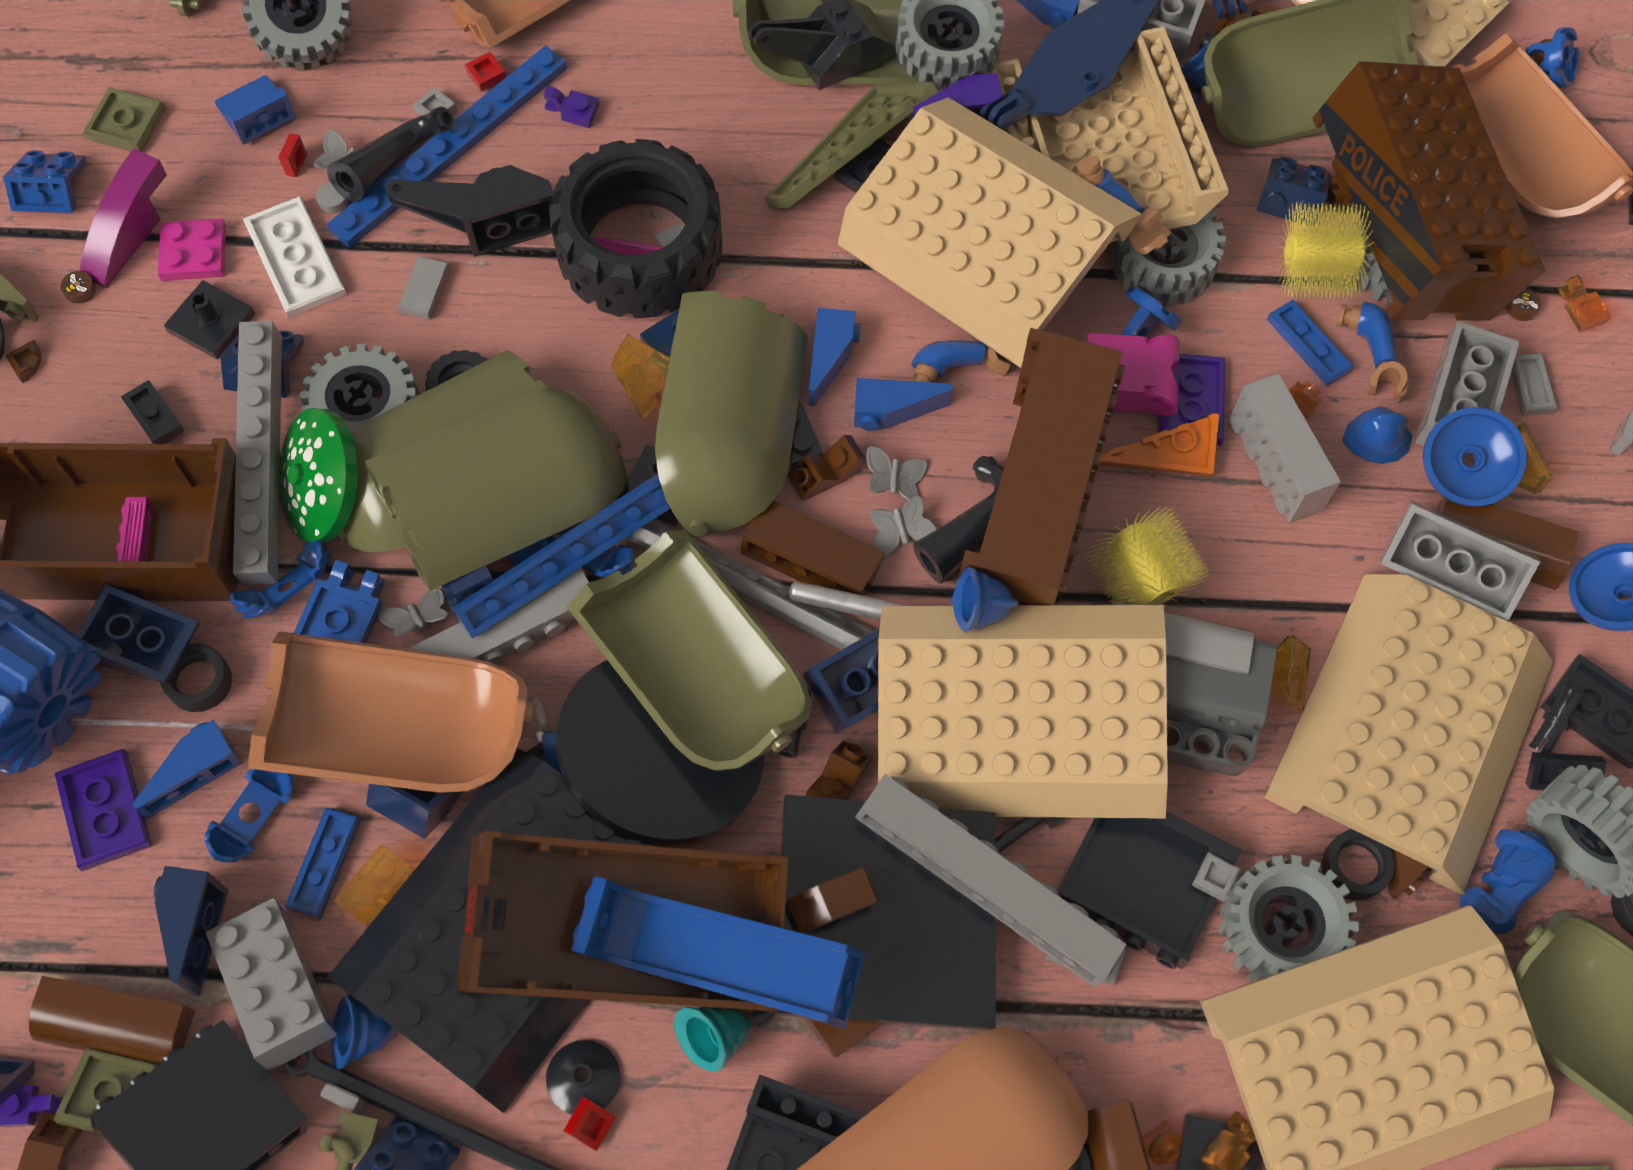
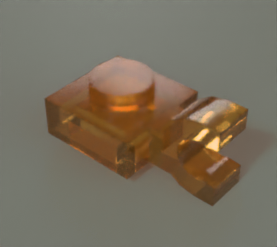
M1579 275L1568 278L1566 280L1567 285L1558 289L1561 297L1569 301L1565 305V309L1579 333L1602 325L1611 318L1598 293L1595 291L1588 294Z
M1234 1111L1228 1121L1230 1132L1223 1129L1201 1160L1209 1170H1241L1251 1157L1246 1149L1256 1140L1250 1122L1244 1127L1247 1121L1241 1113Z

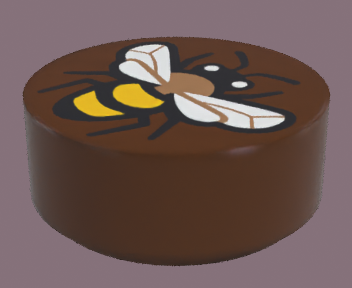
M74 271L67 274L62 279L60 285L61 291L72 303L86 302L93 297L96 291L94 281L89 274L83 271Z
M1525 289L1506 306V309L1514 319L1529 321L1540 310L1541 301L1537 294Z

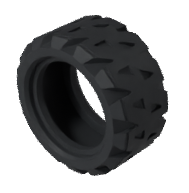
M635 139L636 142L634 143L618 140L601 145L599 151L594 154L586 152L569 166V177L562 175L559 178L552 193L554 205L549 207L550 226L557 260L563 278L569 280L571 290L585 303L589 304L596 301L598 310L618 317H622L626 313H633L635 319L657 317L664 309L669 308L670 312L678 310L683 293L704 291L713 280L716 267L720 265L723 249L719 194L715 189L713 179L703 165L696 164L693 157L673 145L665 148L661 142L656 140ZM632 204H651L665 208L678 216L685 224L681 233L667 246L641 255H625L612 252L600 246L590 237L596 224L605 215L615 209Z

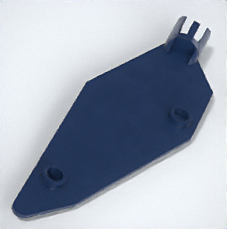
M1101 0L1045 35L1011 90L983 107L980 111L981 117L1004 131L1029 114L1064 115L1104 90L1111 83L1156 7L1158 0Z

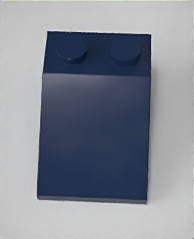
M106 584L76 635L98 651L101 658L98 664L116 671L166 684L200 623Z
M879 629L816 664L802 674L836 734L878 710Z
M369 784L366 806L425 839L447 816L463 791L439 793Z
M165 866L162 876H159L155 882L154 897L170 981L190 994L200 996L212 954V948L206 932L219 926L229 890L207 871Z

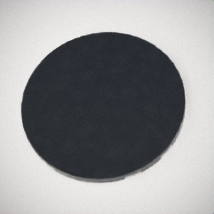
M608 660L593 667L579 679L569 692L561 709L557 722L556 752L561 772L568 787L592 816L601 818L604 822L615 827L616 832L640 841L646 839L665 842L666 845L686 844L709 838L730 826L740 817L751 802L760 784L764 768V755L743 767L716 771L690 761L671 743Z

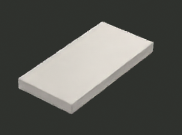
M301 196L243 218L288 318L347 295Z

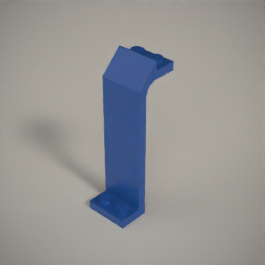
M594 876L592 885L586 892L584 911L580 923L574 930V943L571 950L612 964L818 1020L846 1029L865 958V953L845 944L649 895Z

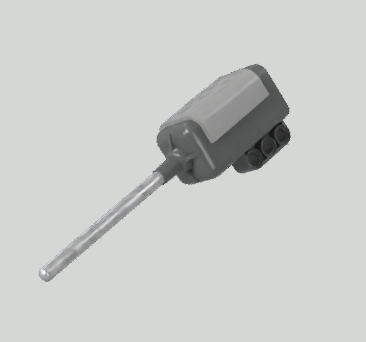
M800 581L792 583L789 589V597L793 601L881 620L882 606H908ZM1118 602L1117 605H1130V604H1125V603H1120V602ZM1164 612L1166 631L1167 736H1170L1174 742V746H1167V762L1228 776L1241 775L1254 760L1258 735L1266 720L1277 644L1254 638L1252 631ZM1193 743L1204 744L1208 748L1209 753H1198ZM1235 750L1239 752L1243 757V762L1233 761L1228 751Z

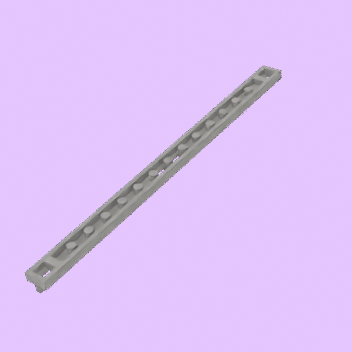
M653 519L625 539L648 550L665 532L675 531L676 529L657 519ZM692 538L742 600L745 599L749 603L760 607V609L767 610V612H771V614L782 618L786 622L789 621L793 626L796 625L797 628L800 627V629L815 635V637L822 638L826 643L829 642L843 650L875 631L836 610L793 601L789 597L790 587Z

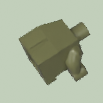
M340 1111L337 1121L342 1123L340 1134L337 1137L323 1136L319 1150L332 1152L335 1149L334 1159L338 1160L336 1170H352L353 1164H358L371 1145L378 1119Z

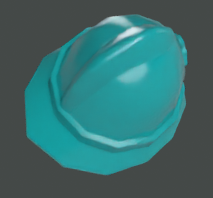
M686 1006L676 1012L673 1027L679 1044L689 1059L706 1071L717 1072L723 1069L726 1062L743 1046L752 1025L751 1019L742 1015L737 1009L717 1007L693 1008Z

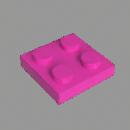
M223 218L161 223L158 276L161 281L224 277L226 224Z

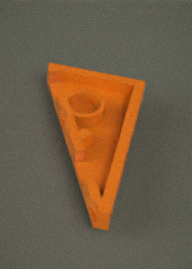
M1214 413L1204 419L1185 423L1175 429L1165 430L1142 438L1135 443L1110 449L1109 452L1102 454L1099 464L1211 477L1214 473L1219 414Z

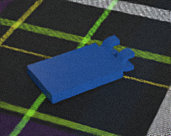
M335 560L328 581L317 580L294 633L366 643L383 604L380 599L375 597L382 591L385 581L379 579L380 575L378 573L366 570L360 589L350 587L348 584L351 582L355 572L349 569L348 563Z

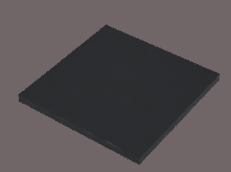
M786 794L783 801L781 856L789 857L784 929L800 933L787 903L788 899L817 885L864 867L867 869L880 902L855 914L832 921L806 934L845 944L865 953L848 1021L976 1030L995 1029L996 918L856 819L855 816L866 801ZM938 808L939 812L947 818L956 819L968 828V833L978 840L988 841L995 846V813ZM782 1010L774 1011V1015L803 1017Z

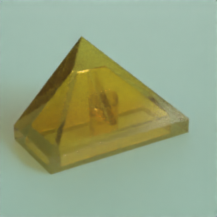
M1526 423L1518 425L1517 429L1521 433L1526 446L1527 461L1523 477L1517 486L1537 494L1543 491L1553 477Z
M1290 635L1277 646L1271 689L1280 699L1295 710L1303 711L1311 648L1294 635Z

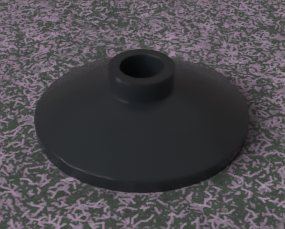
M578 1040L562 1047L551 1059L546 1072V1087L550 1098L559 1109L570 1115L574 1113L582 1097L591 1100L605 1109L616 1096L620 1085V1068L615 1056L607 1047L591 1040ZM580 1069L587 1070L589 1074L584 1082H577L575 1080V1074Z

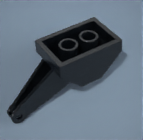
M832 0L819 5L808 18L759 20L749 29V35L754 39L758 47L800 62L819 90L897 58L896 44L870 7L856 0Z
M512 165L497 167L480 173L474 183L394 179L386 185V192L391 204L465 232L474 257L552 234L549 207L554 205L552 198L553 190L549 180Z

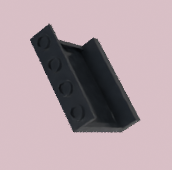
M1166 811V819L1094 818L1057 892L1058 896L1069 904L1079 905L1086 910L1088 917L1097 924L1112 928L1118 936L1124 938L1123 942L1128 947L1137 951H1143L1144 949L1154 954L1156 960L1165 967L1183 969L1191 958L1190 953L1217 899L1192 886L1199 868L1208 852L1234 865L1242 850Z
M224 1020L215 1026L208 1025L201 1029L193 1038V1042L183 1049L176 1048L169 1052L162 1059L161 1065L149 1073L142 1072L130 1081L126 1090L116 1097L109 1096L102 1100L94 1108V1113L90 1115L92 1130L95 1133L100 1131L130 1170H258L303 1135L307 1129V1117L268 1071L253 1058L250 1050Z

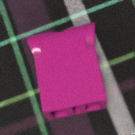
M1088 333L1087 342L1122 351L1119 364L1124 365L1125 369L1117 391L1118 395L1113 411L1141 412L1146 410L1151 414L1163 417L1173 416L1177 413L1178 385L1173 374L1179 365L1180 341L1178 337L1174 335H1160L1148 340L1142 336Z

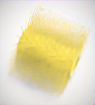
M1296 202L1297 223H1295V210L1293 230L1294 211L1292 204V223L1289 210L1290 233L1288 228L1289 235L1287 236L1286 234L1287 239L1285 241V248H1283L1284 262L1287 265L1285 276L1287 274V280L1291 288V297H1293V278L1294 285L1296 286H1293V292L1295 289L1297 297V282L1298 289L1300 290V279L1303 283V275L1304 284L1303 288L1301 284V293L1304 290V297H1306L1305 280H1307L1306 290L1309 285L1308 294L1311 293L1310 280L1312 275V293L1314 282V293L1317 290L1318 298L1321 284L1322 291L1324 292L1323 281L1325 274L1324 287L1326 298L1328 293L1326 282L1331 298L1334 283L1336 290L1338 286V297L1340 296V281L1342 292L1343 288L1344 292L1346 288L1347 299L1349 294L1347 282L1349 289L1351 286L1352 299L1353 285L1351 284L1353 274L1356 299V279H1358L1359 283V270L1361 274L1360 267L1362 266L1363 268V261L1366 263L1364 255L1366 254L1365 247H1367L1365 246L1366 239H1363L1365 233L1362 237L1364 227L1361 231L1363 217L1360 222V215H1358L1359 225L1357 230V205L1353 220L1351 213L1349 216V207H1347L1346 214L1345 212L1343 214V210L1342 213L1340 212V204L1338 207L1339 220L1338 212L1336 216L1335 206L1333 213L1336 219L1334 221L1332 205L1330 204L1331 221L1329 223L1330 211L1328 213L1327 204L1325 207L1326 220L1324 219V212L1322 221L1319 214V204H1317L1318 221L1316 223L1317 210L1315 212L1313 206V222L1311 226L1312 212L1310 209L1309 218V210L1307 209L1306 211V204H1304L1302 215V208L1299 207L1300 220L1298 226L1299 212Z
M1167 518L1155 524L1157 521L1151 523L1149 522L1150 520L1147 522L1145 520L1142 523H1136L1135 520L1133 525L1128 526L1127 522L1126 528H1123L1117 534H1112V536L1115 535L1114 537L1107 538L1113 539L1105 542L1111 545L1092 550L1102 551L1106 549L1101 553L1094 554L1098 556L1105 553L1097 558L1102 560L1098 563L1105 562L1102 564L1103 568L1110 565L1103 569L1108 572L1105 574L1106 576L1112 574L1108 576L1109 580L1116 577L1114 580L1122 577L1114 581L1115 584L1111 587L1118 586L1114 588L1115 592L1122 589V591L1114 595L1117 597L1122 595L1123 601L1132 596L1126 600L1128 601L1127 604L1131 602L1133 603L1130 605L1165 604V602L1176 595H1188L1178 593L1185 591L1180 589L1195 585H1187L1185 583L1191 580L1197 581L1195 578L1197 579L1200 576L1198 575L1188 580L1195 576H1190L1194 572L1188 574L1194 571L1193 568L1188 571L1190 569L1188 566L1194 564V561L1191 560L1186 563V561L1192 558L1186 557L1188 553L1182 555L1187 552L1185 549L1178 552L1179 549L1184 548L1183 546H1178L1182 543L1181 541L1173 544L1183 539L1181 535L1171 540L1177 536L1178 533L1175 535L1171 534L1176 530L1173 529L1167 532L1171 530L1170 526L1163 529L1171 524L1170 522L1167 524L1163 523L1168 520Z

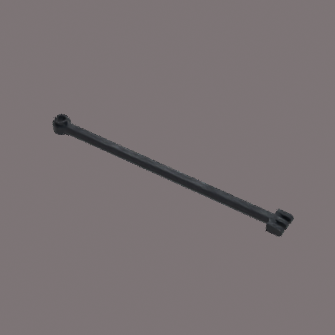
M312 1049L300 1055L308 1056V1064L304 1068H298L297 1061L294 1059L284 1063L285 1068L293 1075L301 1077L309 1075L327 1084L331 1083L361 1097L370 1104L514 1170H562L344 1069L339 1070L335 1065L318 1058Z

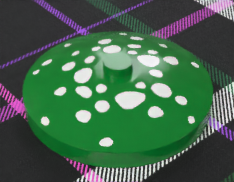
M309 408L301 412L294 419L286 433L280 454L279 495L286 521L296 536L308 542H327L335 538L343 530L352 512L358 480L357 455L351 432L346 422L338 413L330 409Z

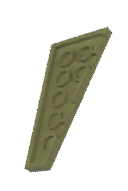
M934 83L874 85L764 198L769 207L789 209L796 205L803 196L861 151L872 146L874 141L912 113L914 106L938 93Z

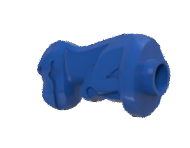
M1510 829L1500 830L1495 839L1499 852L1493 861L1491 870L1482 876L1483 883L1491 886L1490 893L1488 894L1480 887H1470L1464 890L1465 893L1461 894L1459 899L1460 908L1468 905L1472 906L1494 934H1506L1513 930L1521 906L1545 886L1554 875L1556 868L1555 857L1546 848L1547 842L1539 835L1528 830H1520V832Z

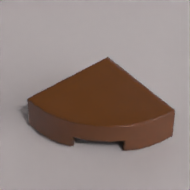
M35 340L5 355L22 383L29 380L36 373L41 362V351Z

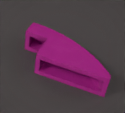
M134 148L120 166L99 204L85 242L79 271L86 272L95 283L105 288L109 286L161 220L149 198L167 176L160 160Z

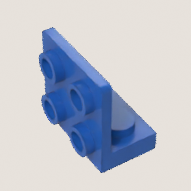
M267 75L215 100L216 107L243 145L296 118L286 92L282 87L277 89Z
M40 150L26 152L3 176L11 211L72 213L76 209L70 179L86 163L85 155H74L70 151H63L57 154H44Z

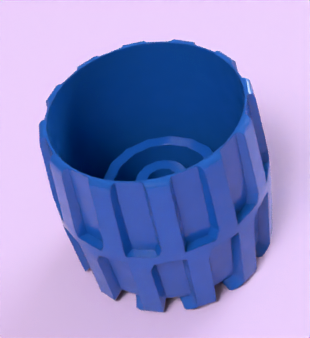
M0 590V770L7 774H18L25 772L29 767L38 766L51 757L52 743L56 746H62L75 732L76 728L70 721L74 715L85 716L94 701L93 698L86 696V692L100 684L102 671H96L93 668L100 662L101 658L96 649L52 617Z

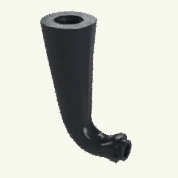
M443 106L437 107L428 114L414 118L332 162L327 168L328 178L332 186L343 198L349 201L360 200L378 180L418 143L435 132L444 133L450 130L454 123L453 114Z
M981 456L973 464V471L980 482L990 483L994 486L993 493L941 528L915 541L913 544L919 563L937 583L942 584L962 565L966 550L975 552L983 543L1004 467L999 465L992 456Z

